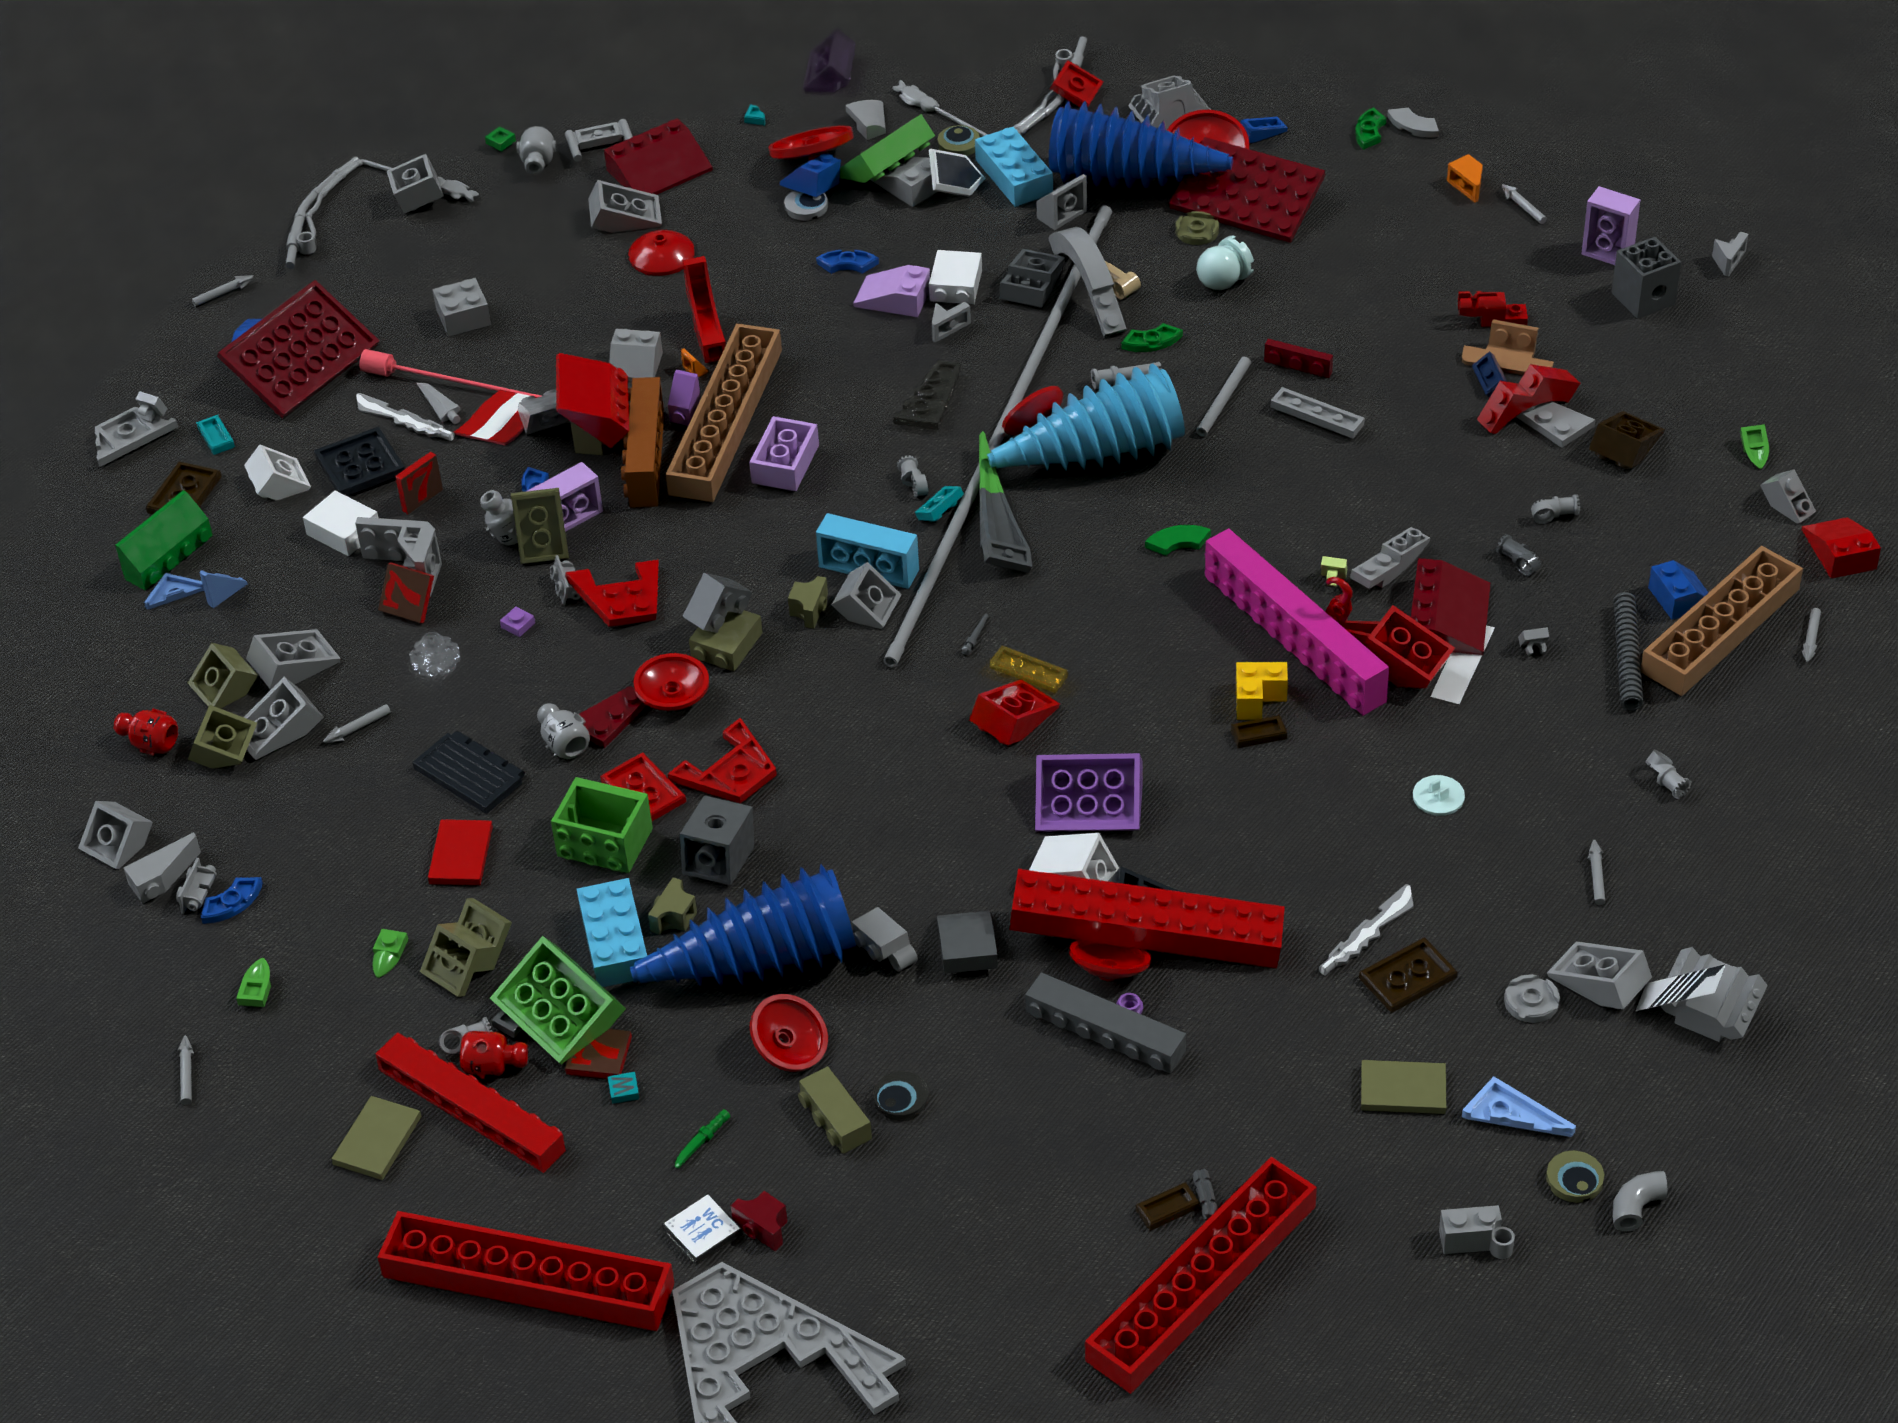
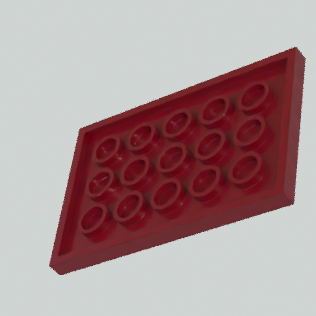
M1204 137L1202 145L1227 153L1230 157H1233L1232 169L1226 172L1199 173L1197 177L1193 174L1185 175L1169 203L1170 209L1184 213L1193 211L1206 212L1211 214L1213 219L1218 220L1219 223L1291 243L1326 176L1325 170Z
M314 280L219 351L217 357L283 419L360 360L361 354L365 349L372 350L378 346L380 340L321 284Z

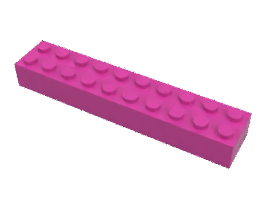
M1229 528L1206 540L1204 573L1209 582L1214 583L1225 596H1228L1241 610L1249 614L1255 623L1260 624L1266 629L1271 637L1276 638L1283 644L1287 651L1292 652L1304 666L1309 667L1320 680L1326 682L1336 694H1339L1348 702L1350 707L1356 709L1363 716L1387 702L1389 667Z

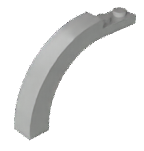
M1079 227L1052 233L1048 239L1054 255H1068L1084 280L1103 337L1125 332L1127 328L1112 288L1114 283L1111 274L1093 239L1085 230Z

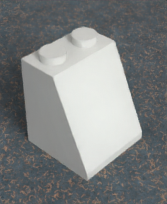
M1100 833L1045 836L1029 870L1109 881L1119 867Z

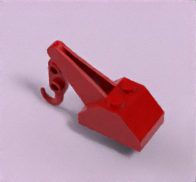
M1339 577L1328 578L1326 584L1335 583L1339 585L1343 593L1331 600L1325 612L1389 667L1388 680L1397 687L1426 689L1449 659L1455 647L1394 605H1392L1380 622L1346 621L1352 611V589L1346 581Z

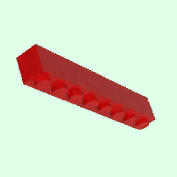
M397 1032L375 1053L379 1071L542 1173L566 1151L564 1136L557 1127H550L545 1124L536 1114H529L524 1111L515 1101H508L500 1096L494 1088L485 1087L474 1076L464 1074L453 1063H447L440 1059L432 1050H426L419 1046L414 1039L406 1038Z

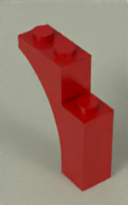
M701 256L683 260L686 294L692 310L694 330L705 363L719 361L726 347V341L715 307L706 258Z
M1530 364L1519 383L1499 381L1477 420L1490 433L1497 434L1510 420L1533 406L1550 401L1569 402L1580 382L1567 370Z

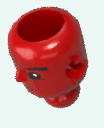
M152 708V711H139L134 716L129 713H120L114 721V731L118 735H128L129 741L134 747L140 749V752L155 756V753L164 754L169 752L175 745L178 737L176 720L166 715L167 712Z
M469 1031L462 1037L460 1066L462 1071L467 1074L478 1075L484 1079L486 1075L501 1076L505 1071L506 1064H511L516 1068L527 1066L528 1045L523 1042L507 1045V1039L503 1034L487 1031Z

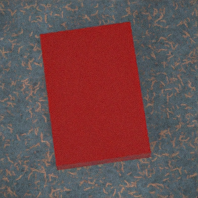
M643 752L600 776L601 782L604 784L648 794L652 821L686 803V796Z
M441 819L428 875L429 884L481 885L493 829L492 821Z

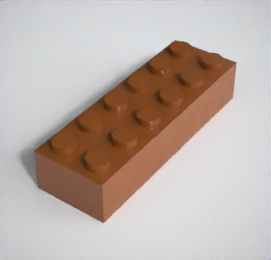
M660 377L632 378V387L628 388V402H630L629 432L624 436V448H627V450L622 452L623 464L625 466H621V478L626 480V484H624V498H629L630 507L658 506L665 414Z

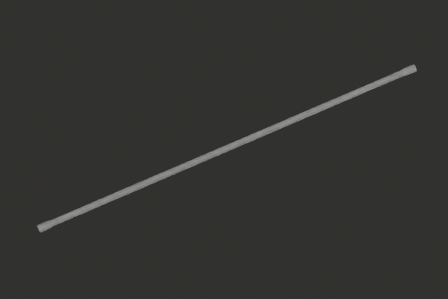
M1108 206L1100 207L1089 232L1095 244L1112 214V210ZM1075 264L988 443L990 452L1001 445L1006 435L1002 429L1003 420L1022 401L1081 277ZM979 464L901 627L883 659L888 667L897 666L908 638L980 489Z

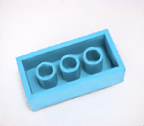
M1014 127L1005 128L975 139L976 161L1014 207L1042 198L1053 192V172Z
M829 513L825 515L816 531L820 568L849 574L868 562L891 585L909 589L919 571L916 534Z
M629 878L577 888L581 916L596 981L602 987L634 981L630 967L634 966L636 961L646 957L647 953Z

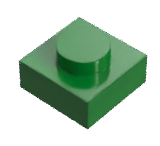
M499 126L485 137L487 145L503 151L515 142L516 138L514 133Z

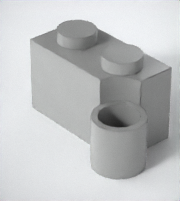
M879 907L852 921L856 945L859 948H864L873 960L880 962L888 957L892 967L898 972L917 962L918 957L914 948L910 945L907 931Z
M1499 1205L1441 1210L1439 1233L1444 1254L1490 1251L1494 1257L1506 1259L1513 1253L1515 1235L1511 1229L1501 1227L1502 1218Z

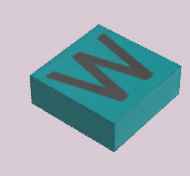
M635 1072L608 1076L612 1104L639 1099Z

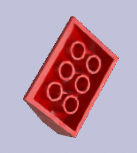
M558 353L556 355V411L609 448H612L629 432L628 375L624 370L616 368L611 363Z

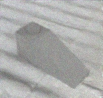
M193 832L123 867L128 885L142 904L165 893L201 853L195 833Z

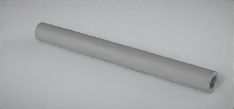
M1241 357L1197 427L1196 433L1199 436L1205 437L1249 368L1251 364L1249 358Z

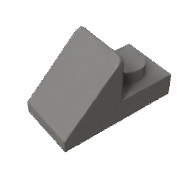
M1740 231L1735 239H1731L1730 243L1717 239L1714 240L1712 257L1724 276H1730L1745 254L1749 234Z
M963 302L946 311L939 304H935L932 319V336L935 343L971 324L970 305Z

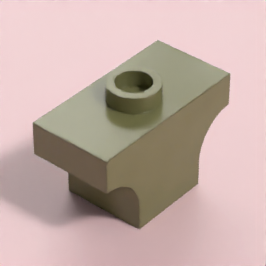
M817 576L811 582H794L788 597L789 615L803 619L807 628L814 629L821 611L826 609L828 596L827 578Z
M672 878L661 896L658 895L656 897L653 908L648 914L651 932L659 935L668 929H678L685 932L690 925V919L693 920L696 916L695 896L684 892L682 880Z

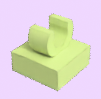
M1323 556L1321 562L1322 576H1327L1326 580L1330 577L1346 579L1347 559ZM1331 583V584H1329V585L1327 584V586H1334V587H1336L1337 584Z

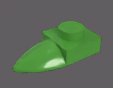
M1765 424L1741 427L1740 434L1744 453H1747V456L1755 466L1762 469L1769 455V443Z
M381 929L373 947V970L377 978L384 976L396 966L408 942L407 933Z
M265 958L257 960L246 971L236 998L238 1005L265 1007L271 988L270 969Z

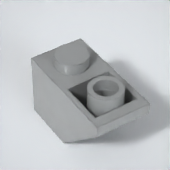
M1795 469L1775 474L1760 485L1770 506L1795 523H1801L1816 512Z

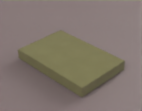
M559 488L511 493L521 564L555 560L556 555L559 556V559L569 558Z
M1362 1060L1361 1110L1446 1114V1063Z
M371 1096L332 1157L333 1165L383 1180L422 1117L421 1112Z

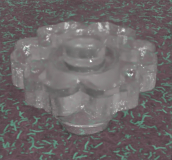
M429 632L423 635L422 639L414 644L415 650L409 653L412 669L418 670L421 676L430 678L437 676V674L447 675L456 669L455 663L461 660L458 644L451 643L450 637H443L437 632Z

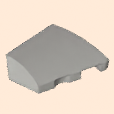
M862 100L846 105V112L856 122L857 130L866 140L886 133L882 101Z

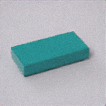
M218 415L196 422L199 432L213 455L235 447L232 437Z

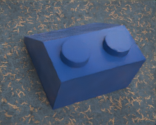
M821 154L781 180L780 186L818 197L839 184L841 160L834 158L831 154Z
M1674 560L1651 567L1648 588L1671 620L1682 617L1709 593L1692 570Z

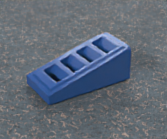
M1278 117L1243 119L1240 122L1248 134L1249 144L1287 132L1288 129Z

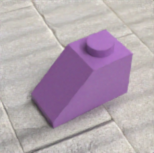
M676 370L668 401L669 418L672 423L689 426L701 400L698 374Z

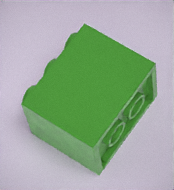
M575 777L551 820L557 856L629 873L653 829L648 794Z

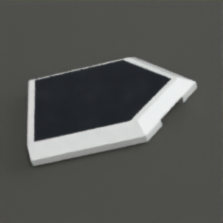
M929 149L934 191L969 197L986 179L966 155Z

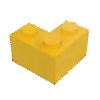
M1236 662L1237 720L1262 719L1263 701H1287V662Z

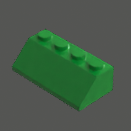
M183 490L115 545L125 580L146 591L161 579L165 573L172 570L211 538L213 534L208 517L191 496Z

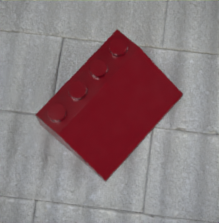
M678 118L604 149L606 170L622 186L655 195L713 170L712 165L690 130Z
M1418 558L1411 618L1455 647L1453 653L1483 656L1491 583L1443 560Z

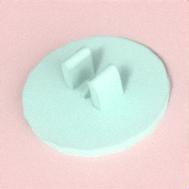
M1432 775L1416 783L1413 789V801L1425 813L1445 816L1455 813L1462 807L1465 801V794L1460 783L1453 778L1443 775Z

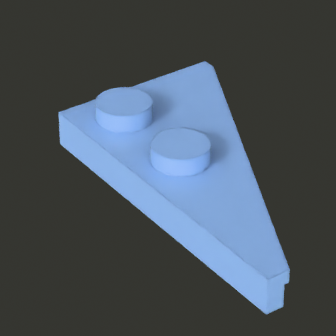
M1494 1076L1462 1110L1463 1118L1567 1137H1572L1576 1130V1125Z

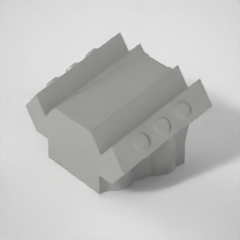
M1175 75L1141 85L1142 94L1135 95L1128 105L1141 123L1149 115L1152 126L1158 128L1164 120L1166 130L1176 119L1184 114L1197 110H1211L1194 90L1191 81L1183 80L1181 76Z
M1693 947L1682 949L1668 978L1726 963L1718 961L1711 954L1700 956ZM1726 964L1715 993L1661 1005V1008L1666 1013L1676 1016L1675 1024L1718 1042L1724 1037L1733 1040L1744 1036L1768 985L1759 974L1748 976L1742 967Z

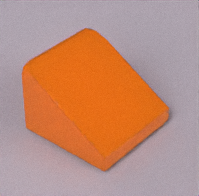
M685 349L681 350L682 365L687 372L698 374V377L709 372Z

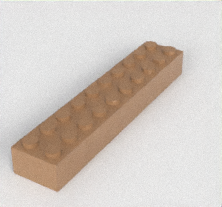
M736 323L666 472L668 495L714 502L782 352L779 329Z

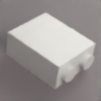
M937 250L929 282L930 301L974 304L982 273V253Z
M334 491L303 517L308 536L350 556L360 548L355 525L357 517L378 518V513Z

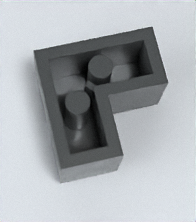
M703 573L682 617L702 630L718 633L724 624L728 611L739 614L743 613L749 604L752 591L730 578Z

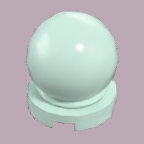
M1236 236L1226 237L1218 246L1206 249L1199 257L1196 271L1199 280L1205 287L1213 290H1224L1230 288L1237 280H1243L1254 272L1251 269V263L1254 262L1253 256L1244 242L1239 243L1235 240Z

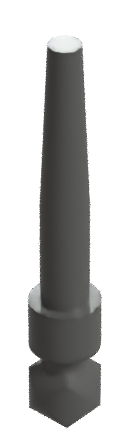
M984 614L972 635L967 638L965 645L961 649L963 655H970L971 649L974 648L977 642L976 639L988 618V614Z

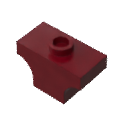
M763 1191L753 1200L746 1201L738 1198L731 1205L733 1222L741 1227L750 1238H757L775 1252L783 1245L781 1228L788 1222L785 1204L766 1191Z

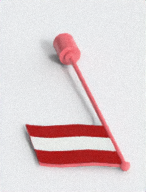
M365 349L360 357V370L367 373L388 377L397 369L498 391L485 401L464 425L454 431V434L458 436L507 445L524 430L518 412L519 402H522L523 398L529 396L541 397V395L396 365V360H394L392 354Z

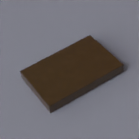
M179 461L146 506L147 513L154 514L183 490L201 507L222 477L221 471Z
M1424 937L1360 971L1359 979L1393 1013L1456 979L1458 972Z

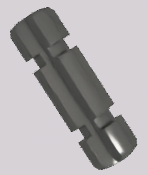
M1206 1169L1195 1170L1193 1180L1197 1187L1196 1191L1200 1207L1202 1208L1203 1218L1207 1221L1218 1210V1207L1215 1203L1216 1199L1212 1184L1209 1181L1208 1171Z

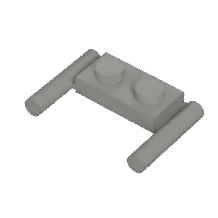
M621 119L618 123L613 122L575 130L574 132L572 130L565 132L573 159L576 162L582 160L581 149L613 144L622 141V136H624L625 140L633 137L626 119Z

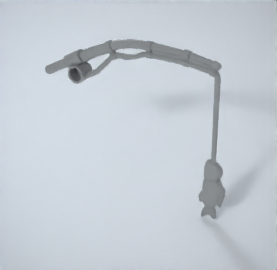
M1086 37L1079 38L1073 54L1068 49H1061L1056 52V62L1053 69L1054 80L1058 76V70H1062L1067 60L1081 68L1084 58L1083 52L1087 43ZM900 80L898 86L892 87L896 92L902 93L899 97L908 105L921 107L925 112L937 111L962 126L974 128L982 137L988 135L940 109L938 102L920 91L917 86H906ZM1050 91L1035 111L1013 127L1020 135H1023L1028 129L1049 116L1065 98L1058 94L1046 107L1048 100L1056 94V92Z
M355 156L349 162L334 170L328 178L315 187L301 203L297 213H295L292 229L287 240L286 249L288 252L285 266L289 269L294 268L298 251L305 255L316 251V229L312 216L318 210L322 198L333 187L362 165H368L385 171L392 168L372 161L360 160ZM438 177L442 193L454 199L466 198L468 201L473 202V197L479 195L476 191H468L470 187L460 181L444 180L442 177ZM317 198L315 205L306 213L310 204ZM305 219L308 221L311 232H302Z

